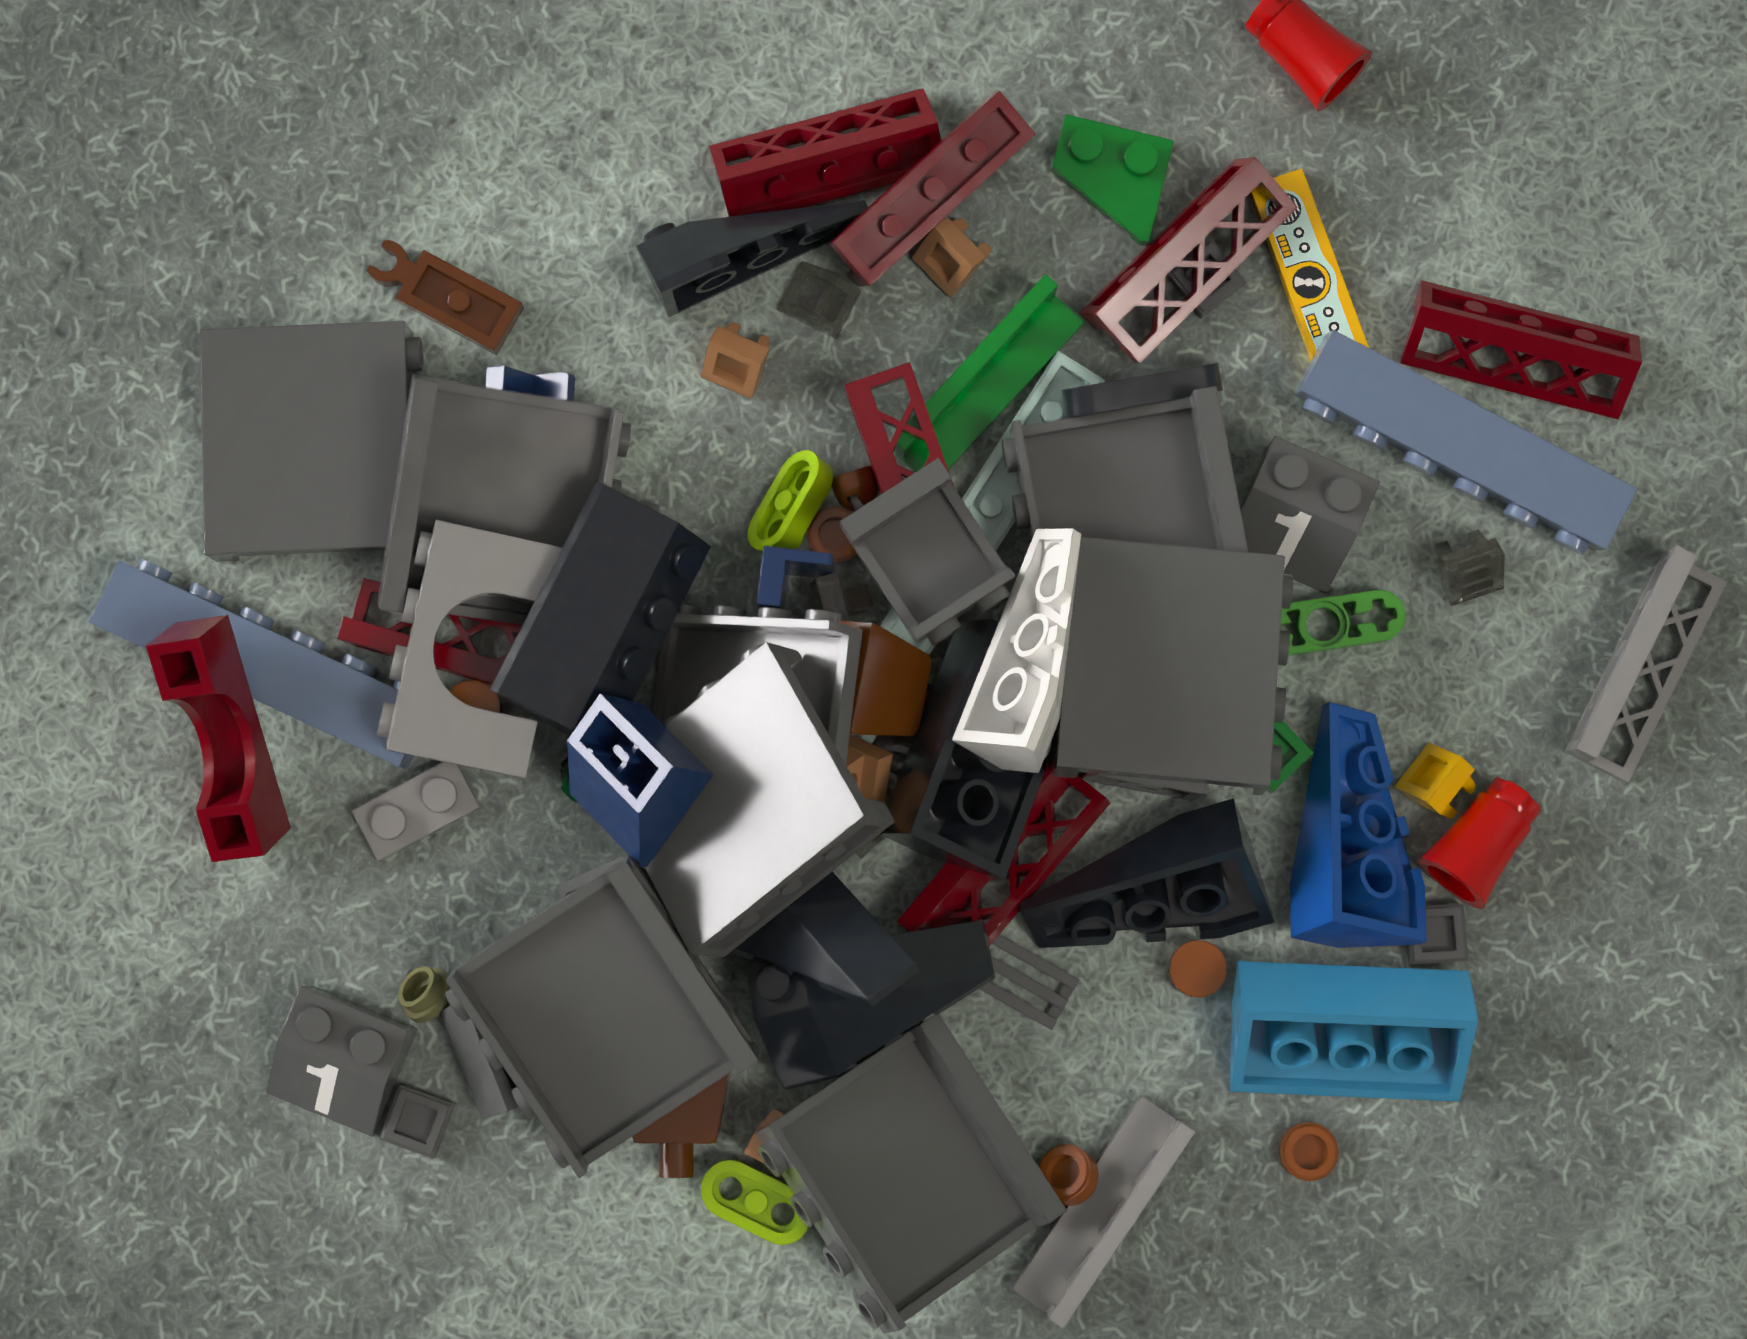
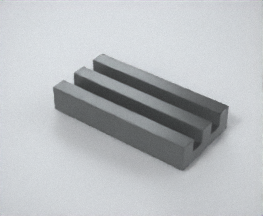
M999 935L992 943L993 945L1063 985L1057 994L992 957L994 972L1052 1005L1046 1014L991 982L982 986L979 990L1053 1030L1059 1015L1064 1010L1070 995L1075 990L1080 979Z

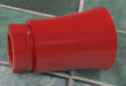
M1262 0L1245 23V29L1259 40L1258 46L1273 58L1291 77L1318 112L1327 108L1359 76L1372 55V51L1344 35L1319 16L1303 0Z
M1496 777L1489 784L1485 792L1478 793L1466 811L1443 837L1417 860L1418 865L1426 875L1458 900L1474 908L1484 909L1502 872L1515 851L1530 833V824L1541 812V807L1523 788L1510 780L1507 781Z

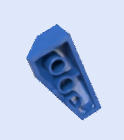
M1332 702L1322 705L1290 880L1291 938L1335 948L1420 945L1427 942L1425 884L1420 868L1412 869L1403 837L1410 835L1405 816L1397 817L1388 786H1390L1394 777L1376 715Z

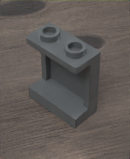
M939 458L840 521L841 530L916 644L925 638H928L932 645L939 643L962 627L957 617L974 606H977L981 614H983L1011 595L1006 586L1014 581V573L1010 567L1005 566L951 483V476Z

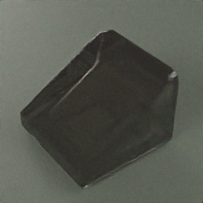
M802 261L777 310L837 339L861 290L843 274Z

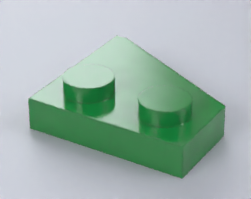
M1065 114L1051 172L1070 188H1074L1084 195L1088 203L1104 216L1108 215L1127 231L1136 243L1148 246L1174 140Z

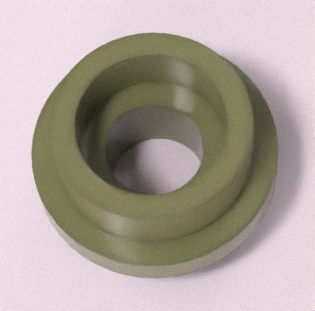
M428 966L418 967L409 973L402 982L398 992V1001L403 1006L405 1015L416 1023H424L440 1016V1012L449 1006L445 994L450 989L446 983L449 974L442 969H431Z

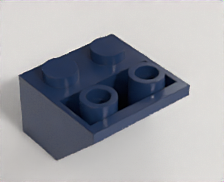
M601 693L567 740L570 794L640 867H648L713 774L642 703Z

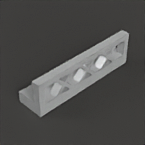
M1678 545L1662 553L1564 751L1624 783H1629L1727 584V581L1693 565L1698 555ZM1686 578L1709 588L1699 609L1679 615L1675 601ZM1694 617L1687 633H1685L1681 621ZM1672 624L1681 647L1674 659L1654 665L1650 651L1662 627ZM1670 667L1661 684L1657 671ZM1648 674L1655 694L1652 705L1648 710L1629 715L1625 702L1637 678ZM1645 717L1636 735L1632 721ZM1623 724L1632 747H1630L1620 766L1600 756V753L1612 728Z
M1141 1095L1096 1161L1099 1175L1094 1192L1084 1202L1065 1207L1067 1211L1058 1217L1012 1285V1290L1044 1311L1051 1321L1064 1328L1195 1131Z

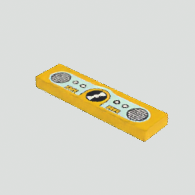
M1303 169L1274 177L1273 179L1298 208L1266 238V242L1310 360L1314 357L1325 334L1332 330L1369 348ZM1257 186L1249 193L1259 223H1261L1276 206L1263 190Z

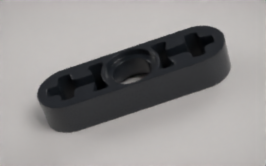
M1219 363L1063 389L1062 396L1066 418L1190 397L1196 389L1217 386L1218 391H1223Z

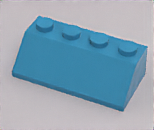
M1238 961L1232 995L1230 1092L1460 1102L1478 1025L1469 971Z

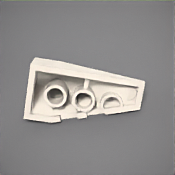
M1036 529L952 739L1000 769L1039 773L1043 760L1051 748V740L1060 719L1081 533L1075 529Z

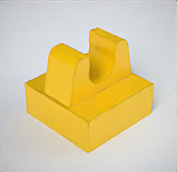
M1428 742L1394 787L1410 801L1452 819L1458 812L1449 803L1459 790L1469 794L1475 791L1476 785L1471 778V774L1475 769L1462 756Z

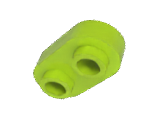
M809 450L797 452L786 460L749 524L747 537L751 547L763 554L764 546L797 549L800 546L814 516L830 493L833 470L829 463Z
M738 1159L721 1160L706 1172L702 1180V1200L711 1213L768 1242L777 1245L794 1243L809 1228L802 1222L795 1210L794 1218L790 1223L782 1225L774 1221L772 1217L773 1207L778 1203H787L793 1208L790 1198L795 1194L788 1183ZM727 1177L738 1179L742 1185V1192L735 1199L724 1197L720 1191V1184Z

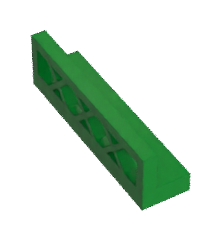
M1045 274L925 403L948 470L955 465L1044 369L1057 351H1060L1084 325V321L1055 296L1058 284ZM914 415L907 424L921 431L916 415ZM905 432L902 433L893 452L915 473L924 467L930 455L924 441Z

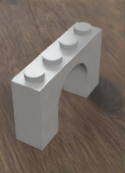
M440 520L435 521L432 533L420 532L414 565L424 567L420 590L408 588L401 622L412 624L407 647L396 645L389 679L400 681L395 704L383 703L377 730V736L387 738L385 750L526 778L538 721L475 708L458 700L447 690L436 671L433 657L434 639L443 618L452 609L465 601L478 597H498L533 605L562 547Z

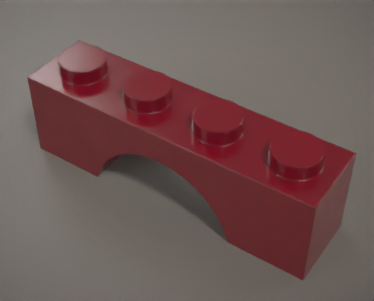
M222 615L176 622L148 643L146 649L162 701H169L179 705L191 719L199 738L203 757V785L195 810L211 862L264 856L291 829L229 616Z

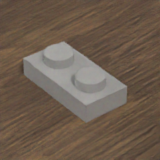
M442 762L352 810V813L375 858L381 862L481 809V806L460 766Z

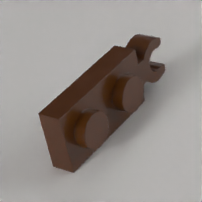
M384 240L381 246L385 252L396 257V265L390 271H380L370 265L367 272L371 278L384 287L401 285L402 288L396 297L400 304L497 356L524 309L522 302L425 250L422 251L415 264L410 261L409 256L401 245L391 240Z

